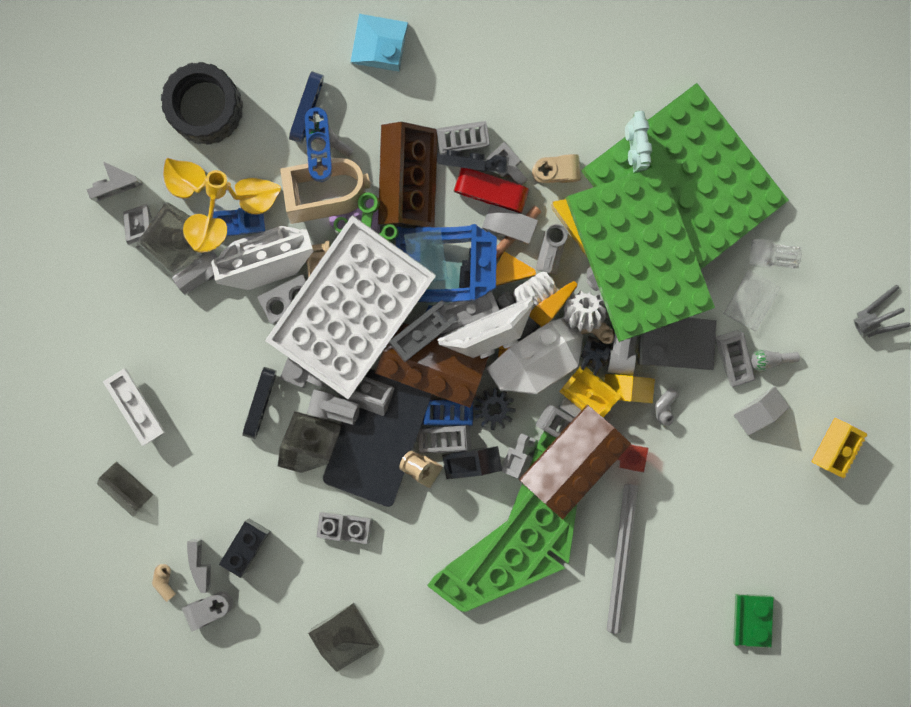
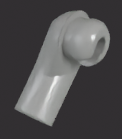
M671 387L655 404L656 419L660 424L666 426L671 425L674 421L670 405L679 396Z

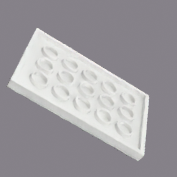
M351 216L265 341L349 399L433 281L436 274L359 219Z

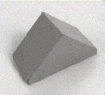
M147 204L123 212L125 238L129 246L139 248L159 241Z
M774 386L733 415L746 434L750 435L775 422L789 406Z

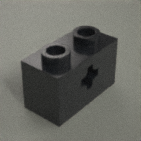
M250 518L244 521L219 565L241 578L246 573L270 530Z

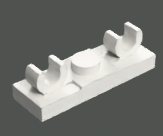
M126 368L103 381L142 446L166 433Z

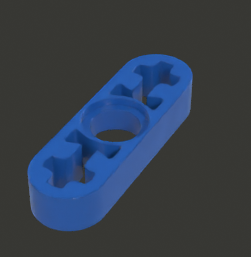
M314 107L305 114L308 169L312 179L317 182H325L332 175L329 122L326 112L319 107ZM316 114L321 119H324L319 122L320 132H315L314 122L310 121L314 119ZM317 138L323 139L326 142L325 148L322 151L313 150L311 147L313 140ZM312 156L322 157L323 167L327 168V170L323 171V175L319 176L317 171H313L318 168L317 158L312 159Z

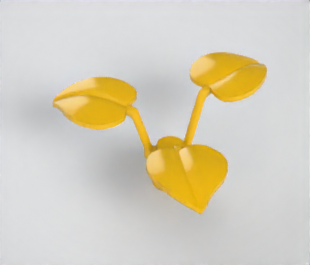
M166 158L164 164V182L172 195L187 199L193 195L194 191L200 193L206 187V193L211 197L208 217L203 214L192 215L185 221L183 226V234L186 241L194 251L199 253L209 252L218 248L226 238V223L222 219L213 218L215 200L222 198L226 194V190H228L233 199L239 200L241 209L250 214H262L268 211L281 191V186L271 181L246 178L235 184L234 192L231 188V183L227 182L226 175L221 171L214 170L206 176L205 171L199 165L192 162Z

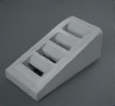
M486 121L436 128L440 153H446V149L465 150L490 146ZM476 127L480 129L481 142H476ZM464 129H469L471 144L466 143ZM457 130L460 132L461 145L458 146L456 145L455 131ZM444 132L450 133L452 147L446 146Z
M736 330L717 336L715 339L730 386L735 387L756 380L744 333ZM737 342V344L727 346L729 343ZM740 351V354L729 356L731 352ZM743 360L742 364L732 367L731 363ZM746 369L745 374L734 376L735 372Z
M548 404L537 421L536 426L557 438L574 418ZM564 419L565 421L559 432H556L561 420Z
M470 426L420 428L418 432L419 454L472 450ZM458 431H461V446H459ZM438 432H441L442 447H438ZM448 432H451L452 446H448ZM427 433H431V448H428Z

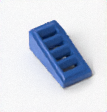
M430 400L421 425L473 426V402L470 408L464 406V421H461L460 406L464 405L450 400ZM430 405H433V420H430ZM440 405H444L443 420H440ZM450 406H454V420H450Z

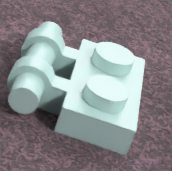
M644 111L635 112L634 117L625 127V137L630 142L628 161L630 165H633V173L646 170L651 163L652 145L648 142L647 135L649 122L645 119Z

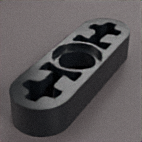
M268 367L263 368L242 436L256 439L276 379L277 370Z

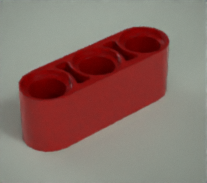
M460 168L453 190L459 195L520 214L523 212L529 193L527 187L468 168Z

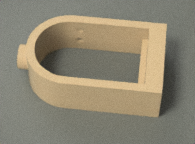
M331 159V177L339 175L351 176L358 181L356 188L344 197L301 205L298 183L314 180L309 173L308 163L281 168L285 206L290 223L294 224L337 216L356 210L359 197L366 193V189L371 188L368 173L362 174L360 167L349 159ZM318 161V168L313 171H317L318 175L321 176L327 168L323 167L322 161Z

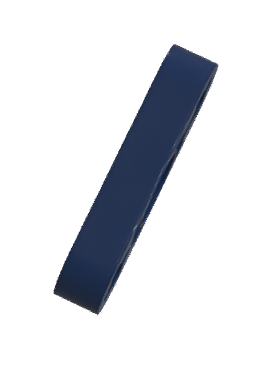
M311 71L290 130L289 140L303 143L306 136L305 114L309 109L316 106L323 86L324 75Z

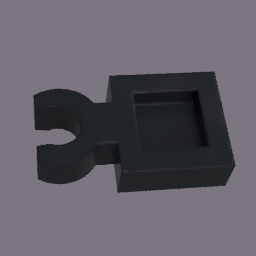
M588 336L581 357L584 358L581 370H584L586 366H590L594 369L593 375L597 376L601 367H604L612 345L604 344L601 340Z

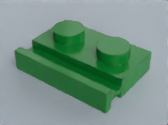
M735 594L733 644L735 646L772 647L773 596Z

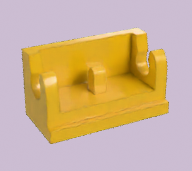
M581 366L559 391L580 410L589 405L602 417L611 410L612 406L621 397L598 376L593 375V372L587 367L581 370Z

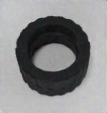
M192 62L183 67L181 66L168 77L167 82L162 88L161 107L166 116L165 118L188 141L206 145L219 143L232 135V132L239 126V121L242 119L243 114L241 94L226 72L213 64ZM204 82L214 83L221 88L225 96V106L221 115L208 125L194 126L185 121L180 111L184 94L196 84Z

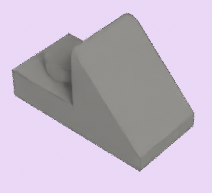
M103 162L110 181H107V179L99 180L92 184V188L86 190L89 198L98 202L143 184L136 176Z

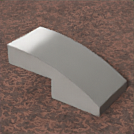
M491 204L482 228L529 245L538 220Z
M191 539L187 541V554L192 577L200 593H207L210 590L211 564H201L202 539Z

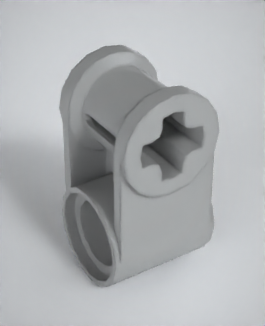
M218 592L181 608L191 631L200 629L226 615L233 607V598L227 592ZM223 602L224 606L217 608L215 603Z

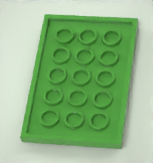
M661 165L569 195L565 198L619 342L715 308Z

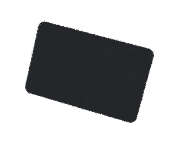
M369 369L365 377L394 387L387 411L382 416L359 408V415L354 425L345 422L341 423L323 475V481L332 487L390 507L395 502L404 476V472L399 467L400 462L406 453L413 450L431 398V393L376 374L375 370Z

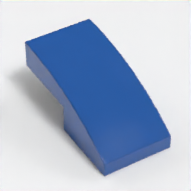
M241 208L237 210L214 211L213 218L222 219L226 223V236L265 232L264 213L250 214Z

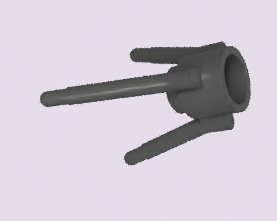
M898 285L892 287L866 309L857 313L858 318L854 319V324L862 337L867 336L870 338L876 334L910 327V323L907 322L878 328L881 326V322L905 311L904 308L897 309L880 317H877L875 313L869 314L899 289Z

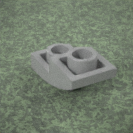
M320 512L316 537L369 544L373 518Z

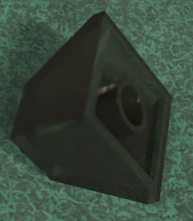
M166 202L137 243L167 270L173 273L200 258L203 253L194 251L184 237L183 226L190 215Z
M294 411L280 445L277 466L303 473L329 464L342 424Z
M355 603L350 604L312 627L308 633L321 656L336 672L380 646Z

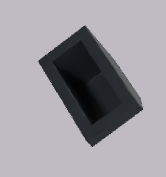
M498 446L442 455L446 479L483 476L502 471Z

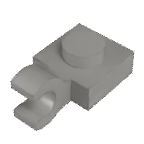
M505 142L486 158L490 159L496 154L508 157V172H498L501 177L504 178L510 174L519 185H523L528 181L516 167L522 161Z
M289 357L287 358L280 379L302 388L305 387L307 381L320 387L324 386L323 381Z
M520 434L515 450L512 448L508 450L502 465V472L520 479L530 467L533 457L528 454L536 448L538 440Z

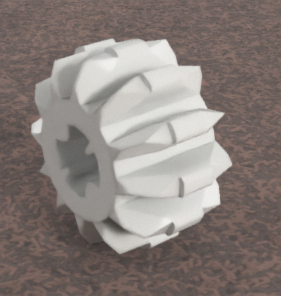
M541 272L517 287L513 294L517 302L532 296L534 298L533 307L553 295L557 291V287L547 272Z
M580 290L577 295L571 294L569 300L564 305L565 321L569 322L570 328L578 327L579 332L583 329H586L588 332H591L593 328L599 329L606 319L607 313L604 301L600 299V295L593 296L591 291L588 294H584Z

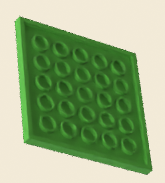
M698 83L694 84L647 120L649 122V130L647 131L648 142L652 145L651 163L647 169L659 165L662 166L700 269L704 268L789 201ZM624 137L581 170L593 187L635 174L633 173V165H630L628 161L630 142Z

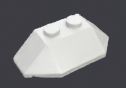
M279 226L234 241L218 258L211 261L215 281L217 284L251 290L296 275L313 253V248L306 229L299 230L286 226Z
M531 296L445 333L438 338L439 345L472 358L480 355L481 359L494 354V349L502 345L504 349L518 343L517 339L522 335L534 304V298Z
M565 318L553 320L510 347L486 370L502 391L537 395L578 368L583 335L577 327L570 328V324L565 321Z

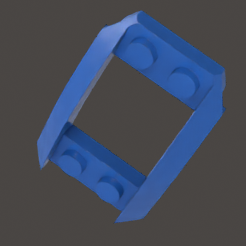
M477 224L459 227H397L399 235L396 238L395 246L419 263L421 244L471 242L470 288L426 289L418 302L433 303L440 302L441 300L443 302L472 301L496 288L497 237L490 232H486L478 227Z

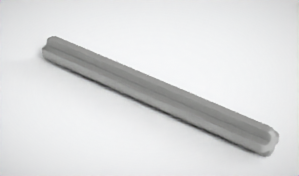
M625 484L623 490L607 631L614 634L620 633L622 626L638 486L633 484Z

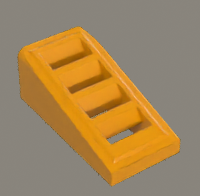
M573 281L537 304L531 310L529 317L541 327L549 323L577 288V283Z

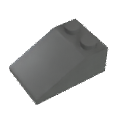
M686 318L641 334L638 365L714 370L717 320Z

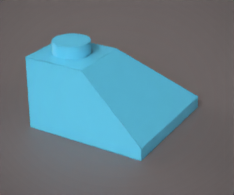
M359 14L351 63L400 72L408 22Z

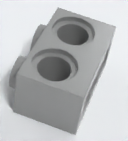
M300 275L257 297L270 324H277L293 301L294 294L303 287L307 281L304 275ZM276 301H282L284 310L281 314L275 315L272 312V305Z

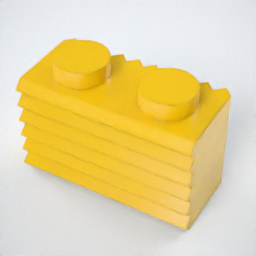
M834 417L811 462L841 478H845L846 473H849L848 469L851 468L850 465L856 459L855 456L858 455L857 451L860 450V446H863L862 442L865 441V437H868L867 433Z

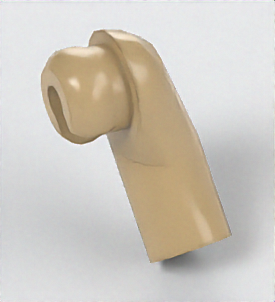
M605 322L601 324L599 329L593 328L591 332H588L586 329L581 331V334L593 333L604 344H611L615 338L614 331Z
M160 564L154 570L152 585L167 602L176 593L168 585L171 574L170 567L166 564Z

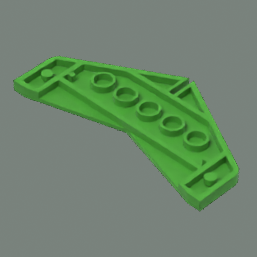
M545 431L541 434L532 456L533 459L530 467L556 437ZM522 483L508 520L436 573L427 586L456 609L466 612L565 569L561 563L547 554V552L551 550L569 564L577 504L562 520Z

